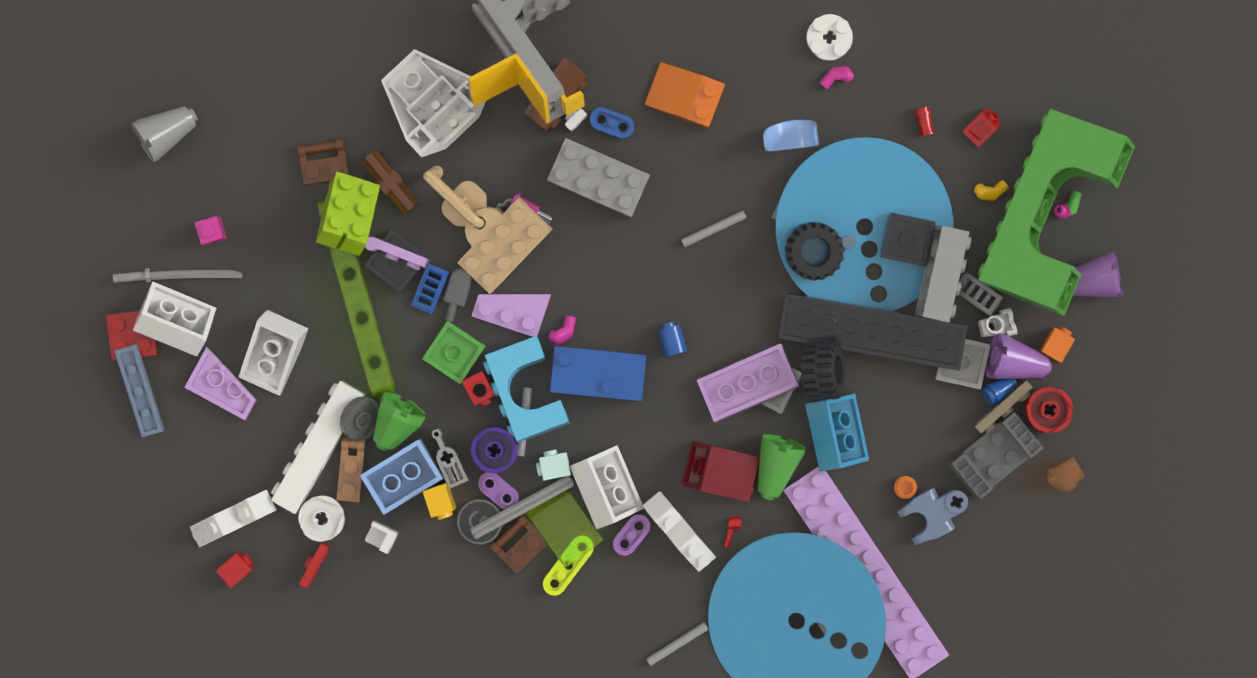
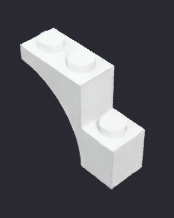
M268 491L260 492L191 526L193 538L198 543L199 548L276 511Z
M660 491L642 505L698 572L716 558Z

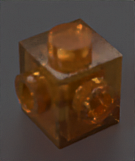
M1071 456L1047 469L1049 473L1046 476L1052 488L1057 487L1060 491L1065 490V492L1074 489L1078 486L1076 482L1085 478L1075 458Z

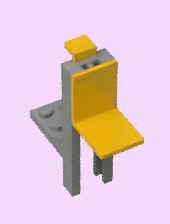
M477 0L479 4L476 5L475 3L472 5V11L506 58L468 78L471 101L474 106L493 98L517 84L520 85L546 124L564 114L567 116L585 106L584 95L581 91L569 97L565 96L563 86L525 34L530 24L537 20H543L547 15L557 10L564 9L570 4V0ZM521 10H523V17L515 20Z

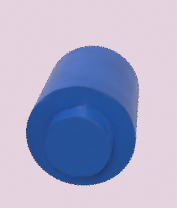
M674 321L661 325L662 330H659L658 333L665 357L687 351L680 325L675 326Z

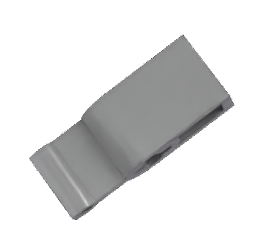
M438 428L432 431V436L437 440L440 447L436 459L450 489L468 481L469 477L458 452L453 447H446L442 438L443 432ZM444 451L448 454H453V457L450 459L451 463H448L447 460H442Z

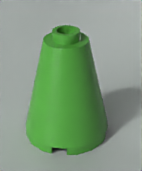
M763 434L760 445L757 490L761 493V497L768 500H774V498H778L804 456L806 449L801 443L790 438L788 441L781 439L782 436L776 434Z

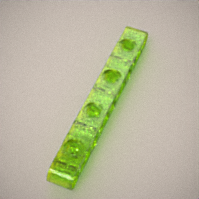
M325 200L317 202L320 218L322 217ZM343 235L336 248L329 247L368 384L372 396L377 397L383 395L384 392L396 391L358 256L340 250V246L346 238ZM348 268H353L356 273L355 278L351 281H347L344 277V272ZM360 312H365L368 315V322L364 325H360L357 321V315ZM373 356H378L381 359V365L377 369L372 368L369 363Z

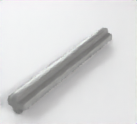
M565 476L472 527L470 531L473 537L478 539L573 487L574 482L570 476Z

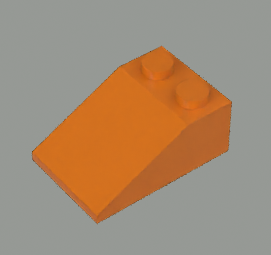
M660 62L644 105L709 129L725 84Z

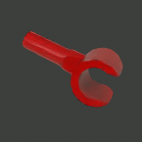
M732 516L729 518L724 547H729L733 529L741 530V517Z

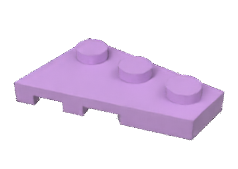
M479 294L472 317L535 337L538 336L551 294Z
M206 347L185 388L246 420L257 399L215 354Z

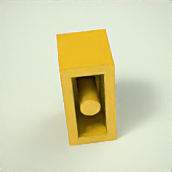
M447 483L423 491L431 518L437 516V519L440 520L453 515L452 511L456 509V505Z

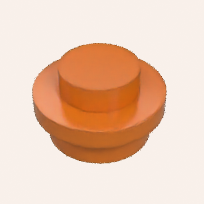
M902 476L896 480L894 491L898 497L909 499L915 495L917 484L913 478Z

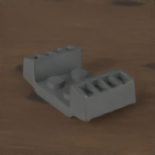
M1014 410L998 422L990 432L983 434L947 465L974 499L980 500L993 490L992 487L1028 458H1033L1044 448V445Z

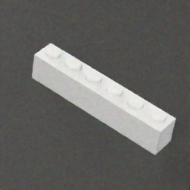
M340 381L339 384L334 383L328 393L331 396L328 403L323 402L317 412V415H319L315 424L312 422L305 433L308 435L304 444L302 442L299 443L294 452L296 455L293 463L289 462L282 473L285 475L281 483L277 482L271 492L274 495L271 501L294 514L299 512L343 436L340 428V416L343 409L353 399L366 396L365 393L344 381Z

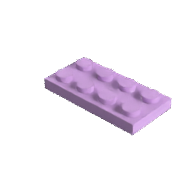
M782 344L773 346L697 380L715 423L799 387Z

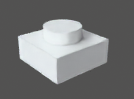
M579 109L566 116L567 122L565 126L573 132L588 116L582 109Z

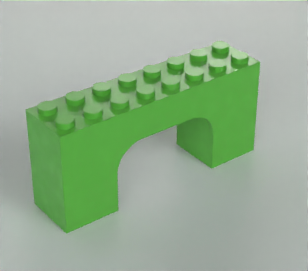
M1050 109L1041 121V132L1033 140V151L1030 157L1028 156L1024 161L1023 175L1015 183V194L1006 204L1005 212L1007 213L1004 220H1001L997 226V237L988 247L987 254L989 256L986 263L981 265L978 276H980L979 281L989 288L1064 316L1082 274L1069 264L1041 254L1039 236L1059 188L1067 180L1074 177H1087L1118 189L1135 145L1125 135Z

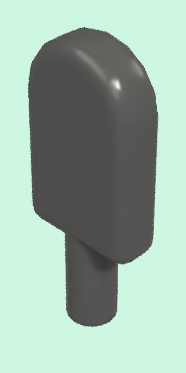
M463 268L455 269L449 276L443 301L449 303L444 319L446 321L453 322L457 307H464L467 301L472 277Z

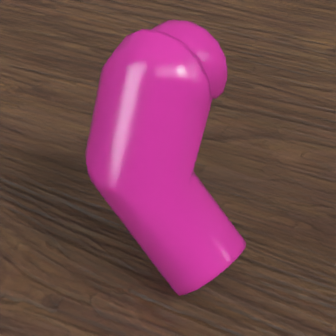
M833 67L821 79L819 84L828 90L835 80H843L846 83L852 81L854 74L849 67Z
M566 315L563 327L557 331L552 330L549 333V341L558 345L569 340L573 336L576 317Z

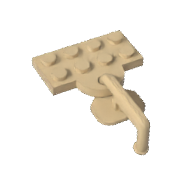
M434 166L423 174V178L445 199L442 204L444 216L455 226H465L466 238L472 246L457 263L491 294L549 234L552 228L520 197L503 213L497 208L487 207L486 193L472 181H464L452 191L440 179L443 175V169L440 166Z

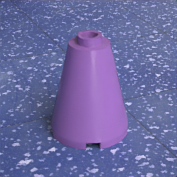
M1109 252L1075 267L1082 275L1073 296L1123 297L1122 286L1120 287L1119 284L1121 277L1115 252Z
M998 333L999 336L995 335L992 338L988 354L990 361L989 365H986L985 368L988 378L1043 379L1046 375L1050 374L1052 362H1050L1048 356L1005 334Z

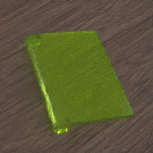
M568 490L526 512L564 567L569 566L603 541Z

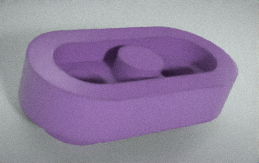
M486 472L479 478V489L500 508L507 509L518 503V492L498 474ZM487 479L493 480L494 486L492 488L486 486L485 482ZM505 494L511 496V501L508 503L503 500Z
M641 514L632 516L614 538V550L623 556L631 554L650 531L649 519ZM638 521L643 523L641 530H637L634 526ZM623 539L629 541V546L626 548L620 545Z

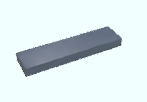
M138 344L114 350L141 437L163 432L165 429Z

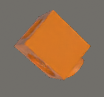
M1062 326L1059 329L1052 328L1038 352L1048 356L1057 363H1062L1075 341L1071 337L1072 332Z

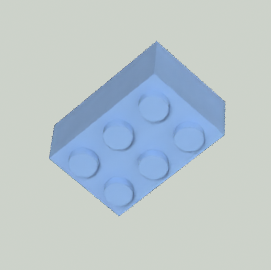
M422 439L415 441L360 475L383 515L444 478Z

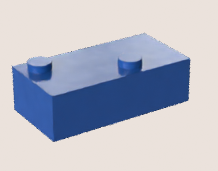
M555 346L550 392L642 401L646 355Z

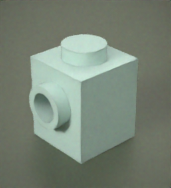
M557 449L543 452L544 456L540 457V462L536 463L538 476H543V480L571 475L567 452L557 454Z

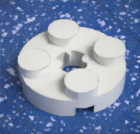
M826 14L816 18L809 26L806 40L809 49L816 57L825 61H834L844 56L850 49L853 35L846 20L837 15ZM828 31L833 32L832 35H836V40H832L831 44L826 43L827 40H823V35H827Z
M325 495L313 497L301 507L298 517L299 524L308 538L319 542L331 540L344 527V508L332 497ZM321 512L326 513L328 522H323V525L318 524L317 513L320 515Z

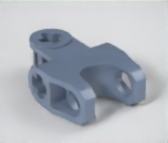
M932 487L914 496L906 505L897 510L900 518L914 512L924 515L926 519L925 528L911 538L914 544L917 545L928 540L937 539L954 530L955 526L951 518L966 510L968 499L962 491L955 489L938 496L935 488ZM953 496L962 499L959 501V507L950 505L953 501Z

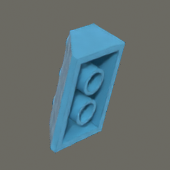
M855 393L841 396L840 399H828L805 404L820 472L869 461Z

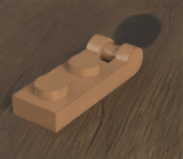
M342 437L337 500L360 502L362 478L360 475L363 474L366 440L354 441L348 437ZM349 448L357 449V456L349 455Z

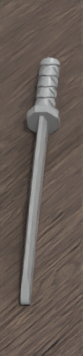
M150 268L142 272L113 274V282L146 280V283H149L151 280L242 278L243 275L234 270L150 272Z

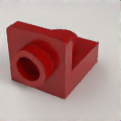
M984 108L962 132L979 148L1001 125L1000 118L994 111Z

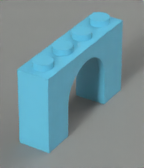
M537 336L485 355L487 361L483 362L487 374H492L495 381L491 383L495 396L500 395L503 403L499 405L503 418L508 417L510 425L507 426L508 432L512 437L516 438L518 443L570 424L561 400L533 410L521 408L512 400L510 385L515 374L525 367L546 360Z

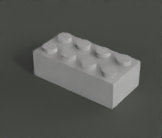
M565 138L547 181L632 218L650 175Z
M935 225L915 315L949 323L950 318H954L956 313V305H954L955 295L958 296L961 290L959 277L960 273H964L966 267L964 254L965 250H969L971 244L969 231Z

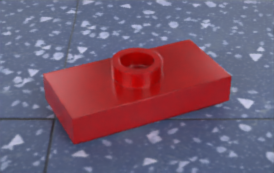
M324 542L321 543L314 557L309 556L304 565V568L307 570L299 585L305 588L311 585L330 550L329 545Z

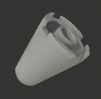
M186 106L137 119L131 123L136 137H139L141 146L151 161L155 162L196 127L195 121L198 118L192 108L187 109Z

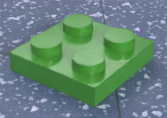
M447 321L422 359L461 384L486 346Z

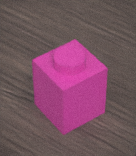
M215 216L195 222L201 245L206 246L227 239L221 217Z

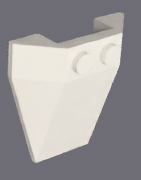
M414 49L381 81L406 141L421 157L444 150L480 117L485 102L477 106L472 104L468 78L471 76Z

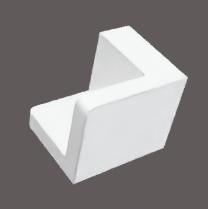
M374 520L371 523V528L365 541L388 554L399 532Z

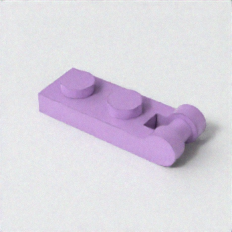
M369 237L365 246L366 249L373 252L377 250L387 252L385 257L398 262L399 258L407 260L406 265L417 270L421 266L426 268L429 262L427 258L374 237Z

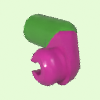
M1071 191L1068 202L1057 205L1054 208L1055 216L1059 219H1066L1075 215L1078 211L1082 193Z

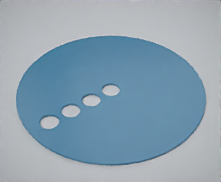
M871 137L845 139L815 152L791 176L783 190L777 209V246L788 274L796 285L810 297L888 311H895L911 303L919 297L925 266L880 257L888 218L891 212L935 221V225L953 228L952 207L940 178L932 167L915 152L900 144L884 139ZM866 218L872 222L873 230L870 234L861 235L857 232L856 224L860 219ZM820 222L830 226L832 229L834 228L841 239L847 235L855 238V246L851 249L844 248V260L840 263L841 267L831 277L828 276L824 280L812 281L802 278L790 268L785 257L786 240L788 236L790 237L792 231L801 224ZM816 237L805 241L801 249L802 258L811 265L820 264L828 254L827 244L822 239ZM873 241L876 243L878 251L874 257L867 258L863 256L861 246L864 242ZM871 263H877L882 268V275L877 280H871L866 276V268ZM880 285L886 289L887 297L884 301L875 302L871 299L870 292L873 287Z
M775 534L746 546L721 571L715 582L709 602L708 624L711 641L719 661L732 678H867L879 660L885 641L886 613L880 590L868 569L855 555L843 546L813 534ZM792 613L803 615L805 624L802 628L794 629L789 625L788 618ZM813 623H821L825 626L826 634L823 638L815 639L810 635L809 628ZM840 632L846 636L847 644L844 648L836 649L831 645L830 638L834 633ZM857 642L864 643L868 648L867 656L862 659L855 658L851 652L853 644Z

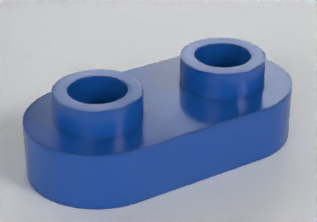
M603 107L596 108L590 115L591 125L598 131L620 139H626L634 132V122L626 115ZM601 115L606 118L603 124L597 121V118ZM622 123L628 127L624 132L619 130V125Z

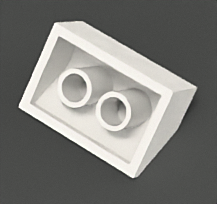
M152 282L139 311L133 331L198 356L206 342L216 308Z
M618 446L609 448L570 466L596 529L615 523L644 509Z

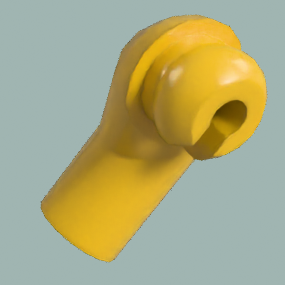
M1003 180L994 187L984 186V184L980 183L975 186L974 193L981 200L995 201L1009 189V186Z

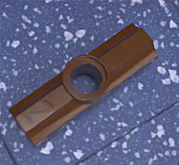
M377 150L371 152L361 161L367 171L375 178L376 184L380 185V189L387 197L394 201L404 215L412 211L420 203L411 190L407 188L403 178L393 167L389 166Z

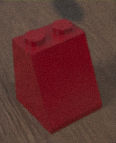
M692 440L682 485L702 492L749 502L754 492L755 475L759 471L760 457Z

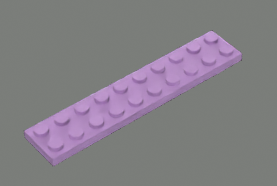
M818 466L786 487L783 491L814 535L820 531L829 540L843 546L863 563L874 578L885 607V643L908 677L916 678L948 657V652L827 472H820Z

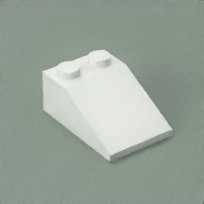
M266 310L257 320L239 378L280 396L301 351L308 328Z

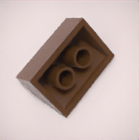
M566 57L561 60L553 71L563 86L566 97L579 91L583 92L588 85L586 81L588 76ZM532 103L523 112L525 117L547 133L550 129L554 131L561 122V119L557 118L546 124Z

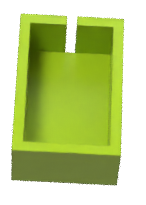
M336 171L329 183L316 243L336 248L342 236L345 235L346 238L341 244L340 250L360 256L367 245L380 185Z

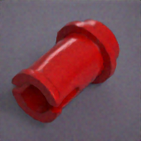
M929 106L915 109L916 114H914V117L917 116L920 136L934 134L935 131L930 115L932 110H929Z

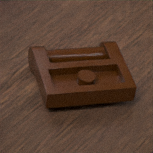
M343 137L336 138V141L311 145L297 144L304 185L329 182L336 171L349 175ZM332 150L338 151V156L311 161L307 159V154Z
M523 514L516 517L517 520L496 541L493 540L488 545L516 574L550 542ZM524 526L528 532L505 552L502 547Z

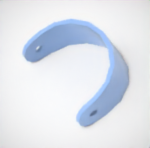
M790 120L777 123L768 127L763 134L766 151L819 145L817 124L812 120Z

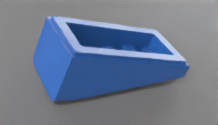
M428 263L411 306L433 314L450 272ZM430 272L441 276V280L430 277ZM427 281L437 284L438 288L435 289L425 284ZM423 289L435 293L434 298L423 294ZM421 297L432 302L431 306L418 302L419 298Z

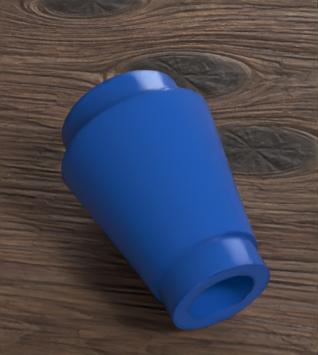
M1000 379L986 384V388L982 390V393L990 405L999 404L1018 387L1015 379Z

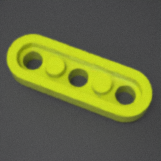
M581 535L574 538L546 575L543 581V588L548 594L553 596L561 594L590 557L594 545L589 537ZM579 543L586 544L587 548L585 551L578 549ZM566 561L572 562L573 567L571 569L564 567ZM553 579L559 581V586L556 588L550 584Z

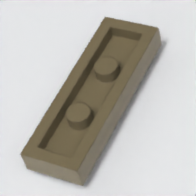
M1023 380L1017 388L999 404L995 405L973 427L978 433L985 431L987 434L997 425L995 421L1000 416L1005 418L1014 410L1012 405L1017 401L1021 403L1030 396L1029 390L1032 386L1027 380Z

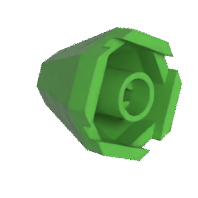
M384 392L379 402L373 440L376 442L375 445L383 451L388 449L394 450L416 431L425 419V412L409 399L406 402L401 401L402 396L396 393Z

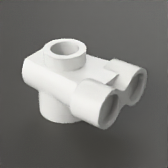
M1011 308L1000 310L999 314L978 321L982 337L995 336L998 333L1007 336L1017 335V327L1014 323ZM989 323L993 325V330L989 328Z

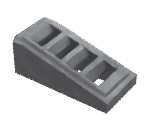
M965 272L959 280L961 282L959 295L988 316H994L1004 302V297L968 272ZM969 280L972 281L973 283L968 288L966 293H964L962 291L963 288L966 286ZM978 285L980 289L975 294V296L971 298L970 295ZM986 291L988 294L986 295V297L984 298V300H983V301L981 302V304H980V303L977 302V301L980 299V297L982 296V294ZM991 298H996L990 306V308L987 309L985 306L988 304Z

